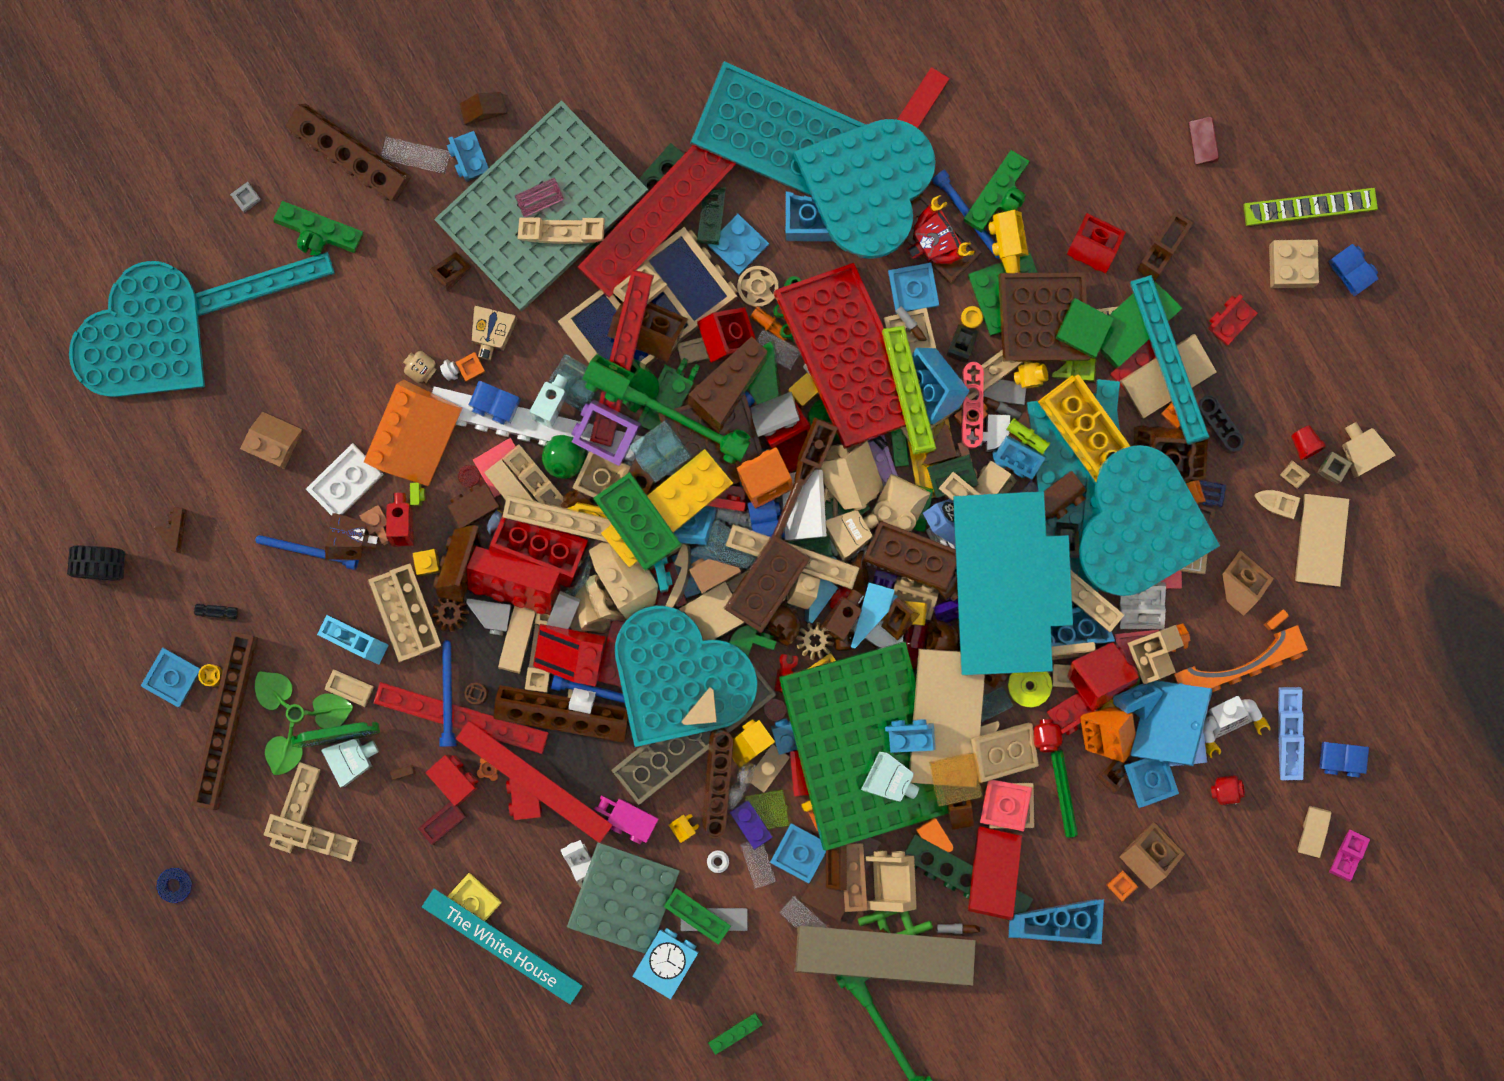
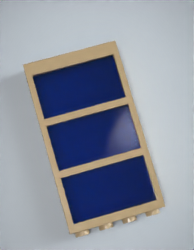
M685 227L660 244L637 268L639 269L645 264L660 277L663 283H667L666 289L654 298L651 303L688 318L678 343L699 329L697 321L711 313L723 311L737 300L736 293L738 292L731 281L727 283L722 276L725 274L719 265L716 264L714 266L709 260L711 255L707 249L698 246L696 243L698 238L692 230L687 231ZM601 290L558 321L559 325L588 363L596 354L610 360L615 339L607 335L613 316L622 303L615 294L608 298ZM637 349L634 355V359L644 363L647 367L658 359Z

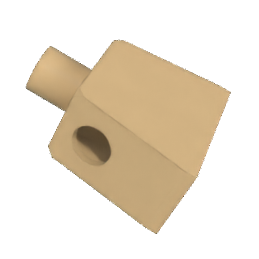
M1357 422L1345 428L1351 440L1344 443L1342 447L1347 460L1352 463L1350 469L1354 478L1395 456L1394 452L1373 428L1363 433Z

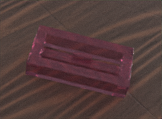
M555 178L515 195L524 217L564 200ZM555 192L557 193V195L525 209V206L535 201H539L544 197H547Z

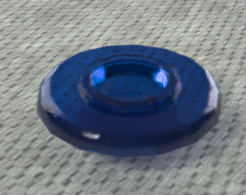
M170 868L160 874L156 888L163 900L169 903H178L188 897L192 883L190 876L185 871L179 868ZM171 879L178 880L180 888L176 892H172L168 888V882Z

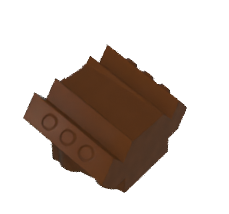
M1144 425L1134 427V446H1148L1163 452L1176 465L1185 482L1206 479L1208 439L1187 445L1181 428L1147 427Z

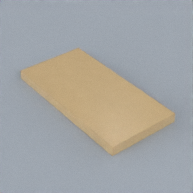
M919 649L913 720L926 719L927 723H934L936 750L913 751L910 753L909 770L914 773L910 783L976 787L977 774L971 739L980 736L985 674L961 675L960 651Z

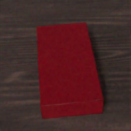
M450 801L418 829L428 842L433 845L462 822L466 815L458 806H454Z

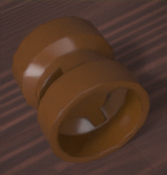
M475 682L466 687L464 695L469 703L480 705L486 702L489 693L485 685Z

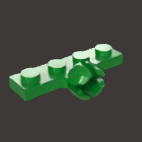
M1010 150L964 217L963 222L982 233L998 210L1007 212L1021 207L1026 195L1016 188L1015 184L1029 165V160Z
M284 201L281 202L273 218L274 223L299 232L300 236L297 240V246L304 253H307L308 249L311 248V256L319 255L326 244L355 253L363 237V231Z

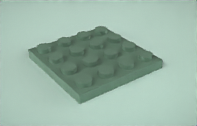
M598 842L567 927L646 954L656 937L666 909L663 906L671 896L679 870Z

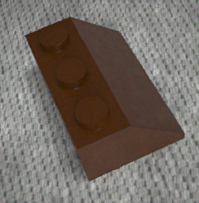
M623 301L613 316L607 335L613 339L616 336ZM649 302L646 307L636 349L668 362L678 344L688 318Z
M472 525L454 529L453 535L448 537L446 544L448 551L446 556L443 555L441 558L440 568L442 569L440 576L436 575L433 585L436 588L437 597L463 603L468 588L467 565L475 547H481L482 545L478 526Z

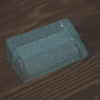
M1003 687L983 696L981 723L1013 707Z

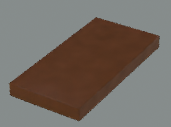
M923 194L910 201L913 209V222L906 238L910 245L917 243L913 237L915 232L914 226L920 214L931 204ZM948 220L961 244L971 243L967 245L966 251H974L973 255L964 256L952 264L929 262L952 284L982 252Z
M880 521L863 561L946 593L956 571V549Z
M772 534L726 603L724 610L762 633L811 558Z
M872 837L850 843H863L865 873L871 861H866V856L874 855V851H877L881 844L880 841ZM825 853L801 901L840 921L845 912L844 890L826 889Z

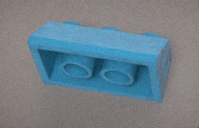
M916 348L912 357L929 423L935 424L960 408L969 393V389L936 348Z

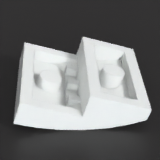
M1159 582L1135 595L1120 596V612L1124 614V617L1120 620V629H1164L1166 613L1165 582Z

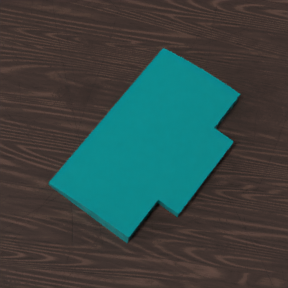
M1044 492L953 496L961 675L1053 671L1051 626L1073 625L1069 535L1046 536Z

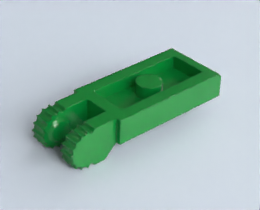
M683 358L658 402L671 409L681 407L694 384L693 380L700 366L697 364L693 366L691 374L687 379L681 376V373L688 364V359Z

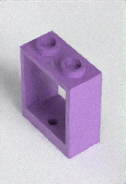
M593 400L590 404L586 403L581 412V415L584 417L580 424L576 423L571 433L574 436L572 443L620 466L634 441L641 423L596 400ZM594 411L627 427L615 454L581 438Z

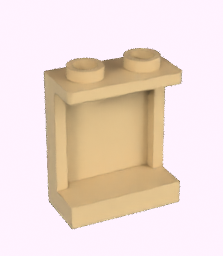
M883 850L874 851V855L866 856V861H873L875 900L867 901V910L893 912L915 910L914 856L905 855V851L892 852V855H888L887 851Z

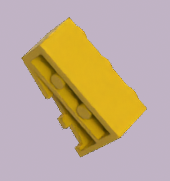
M752 719L742 726L744 731L733 739L732 758L739 768L775 743L760 720L755 722Z

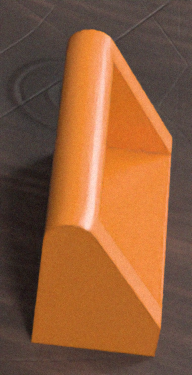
M932 818L915 829L918 835L926 841L947 852L953 850L952 843L936 818Z

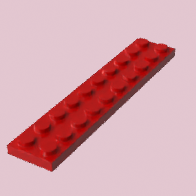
M692 145L577 268L610 298L614 294V288L629 277L631 271L636 270L736 163Z

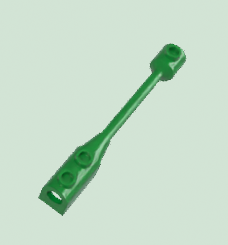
M598 354L591 359L582 378L586 382L585 387L588 390L597 392L599 388L606 392L605 398L611 402H617L620 399L643 406L646 405L719 443L721 452L725 454L723 459L728 463L735 464L736 461H742L751 443L749 442V434L735 429L733 433L730 432L723 436L650 398L649 395L632 383L636 374Z
M836 976L835 979L840 988L846 987L863 1007L867 1009L907 1076L908 1081H932L930 1076L926 1078L925 1076H917L873 1004L872 996L864 982L869 978Z

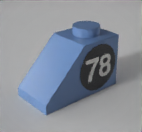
M948 499L936 503L925 511L923 515L933 533L955 546L953 501Z

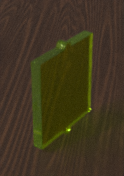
M783 790L745 796V802H750L767 829L789 826L788 806L785 805Z

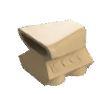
M598 575L585 578V583L573 590L574 597L581 599L577 607V613L582 630L604 633L610 628L611 621L626 620L624 615L618 610Z

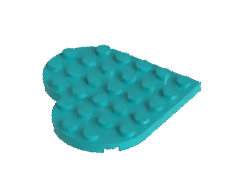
M884 119L794 151V157L826 229L837 246L845 252L848 251L858 255L860 258L873 259L891 254L904 243L913 222V209L910 201L926 190L935 170L934 150L923 132L907 122L896 119Z
M146 261L135 264L123 272L111 288L108 310H102L87 317L72 336L69 347V359L71 368L79 382L90 391L107 397H123L205 387L196 295L192 284L181 271L163 262Z
M1130 446L1116 451L1102 464L1095 485V499L1100 513L1093 517L1085 527L1079 546V559L1082 569L1087 578L1097 588L1117 596L1141 593L1220 546L1176 465L1163 452L1148 446Z
M650 606L641 609L625 621L617 635L615 658L635 747L728 727L743 718L751 708L757 693V677L750 659L741 649L731 643L721 640L703 641L699 628L684 612L669 606ZM712 687L714 689L717 721L684 725L681 721L707 689Z

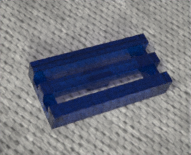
M1199 480L1201 486L1221 489L1220 493L1202 490L1204 495L1217 497L1219 501L1205 499L1206 502L1201 504L1223 507L1226 485Z

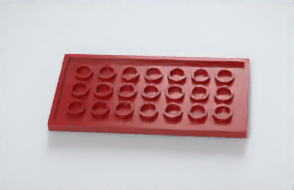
M851 263L776 289L773 294L832 424L838 427L836 432L843 448L846 449L906 427L882 335L884 327L855 264Z

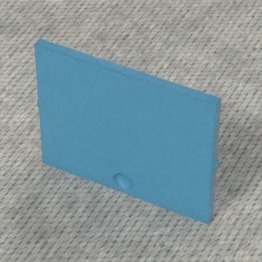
M1156 680L1150 682L1162 691V696L1145 720L1140 718L1131 756L1194 766L1212 689L1184 685L1183 683L1177 684Z

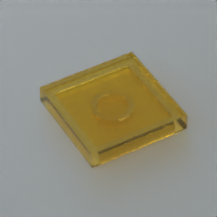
M974 753L929 762L938 806L982 797Z

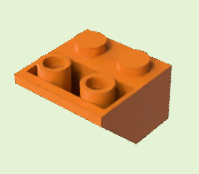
M776 447L772 450L764 451L760 456L747 460L737 467L742 487L755 509L792 490V478Z
M1111 707L1083 714L1080 719L1085 750L1124 763L1131 754L1136 736L1133 713L1127 714L1121 709Z

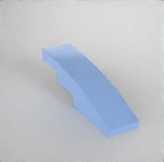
M1279 687L1278 736L1280 780H1303L1304 736L1301 687Z

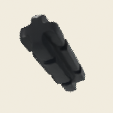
M196 604L194 614L197 616L206 615L207 617L237 619L238 608Z

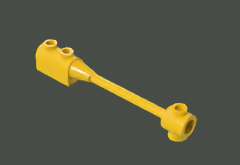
M1011 210L993 215V221L989 222L990 233L992 235L996 234L997 243L992 244L993 253L1002 260L1006 273H1020V257L1029 255L1022 212ZM1024 362V365L1018 366L1019 371L1014 373L1016 385H1021L1022 389L1039 387L1043 385V382L1048 381V371L1045 364Z

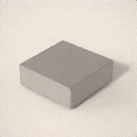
M246 182L230 194L244 213L261 201V198L249 182Z

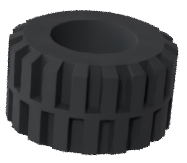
M72 546L69 548L67 575L82 579L121 580L124 578L126 552L110 547Z

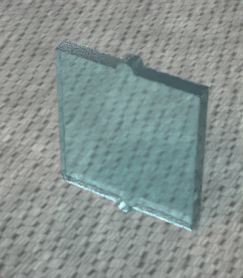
M587 555L578 567L570 588L567 587L566 594L575 597L589 579L591 556Z

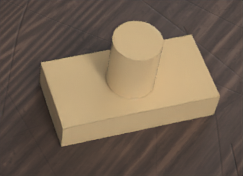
M772 744L749 775L747 781L762 792H765L790 756L785 753L779 755L777 747Z

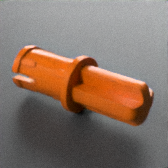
M757 306L750 315V318L764 327L765 331L769 330L782 341H786L787 339L780 335V329L783 325L775 320V316L773 318ZM784 328V333L790 335V331Z

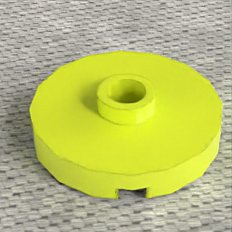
M1048 672L1012 673L1008 681L1009 694L1020 706L1029 708L1039 706L1046 702L1051 694V677ZM1028 681H1031L1034 684L1032 690H1028L1026 688V683Z

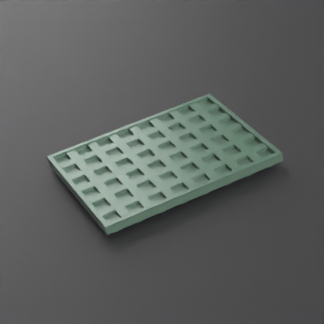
M561 100L434 220L522 312L596 242L550 244L518 240L519 218H541L542 220L604 218L605 234L649 190Z

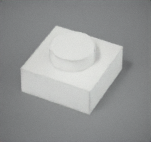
M574 688L569 702V709L590 714L596 692Z

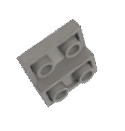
M792 392L751 407V414L758 437L762 435L770 436L782 427L790 428L800 420Z

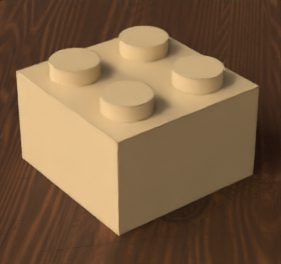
M1273 240L1269 245L1270 288H1314L1319 284L1318 240Z

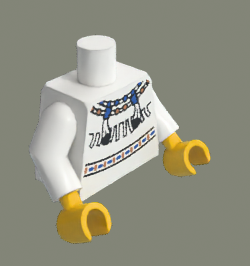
M1236 696L1209 710L1205 718L1203 733L1206 742V753L1210 758H1212L1214 750L1219 755L1221 754V749L1214 742L1216 738L1254 721V726L1259 735H1262L1260 729L1263 727H1267L1270 731L1267 720L1262 717L1257 704L1253 700H1241L1239 696Z

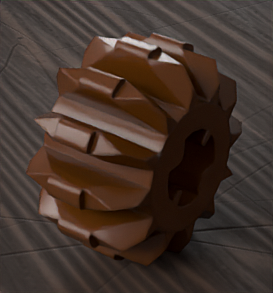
M439 598L438 601L441 606L433 605V608L438 610V613L431 614L433 618L439 617L434 623L435 626L442 624L441 630L446 631L449 625L451 633L455 631L454 625L461 630L463 627L459 622H468L467 618L462 617L469 614V610H462L467 605L466 602H461L458 605V601L453 600L452 602V600L446 599L445 603L442 598ZM447 609H455V612L453 613V619L450 617L446 618V615L448 614L446 611Z

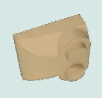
M589 451L573 485V489L594 498L624 477L631 466L625 463L618 466Z
M890 474L872 513L879 521L912 532L931 492Z

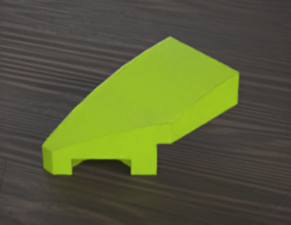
M1090 358L1089 361H1066L1059 370L1052 374V377L1068 379L1072 375L1079 374L1083 381L1095 382L1097 360Z

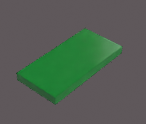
M630 472L593 498L645 571L682 546Z

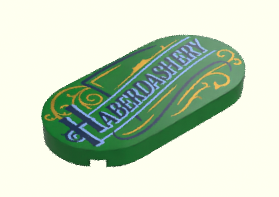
M361 722L299 733L297 738L292 736L291 743L292 747L301 748L364 738L380 733V727L377 722H372V726Z

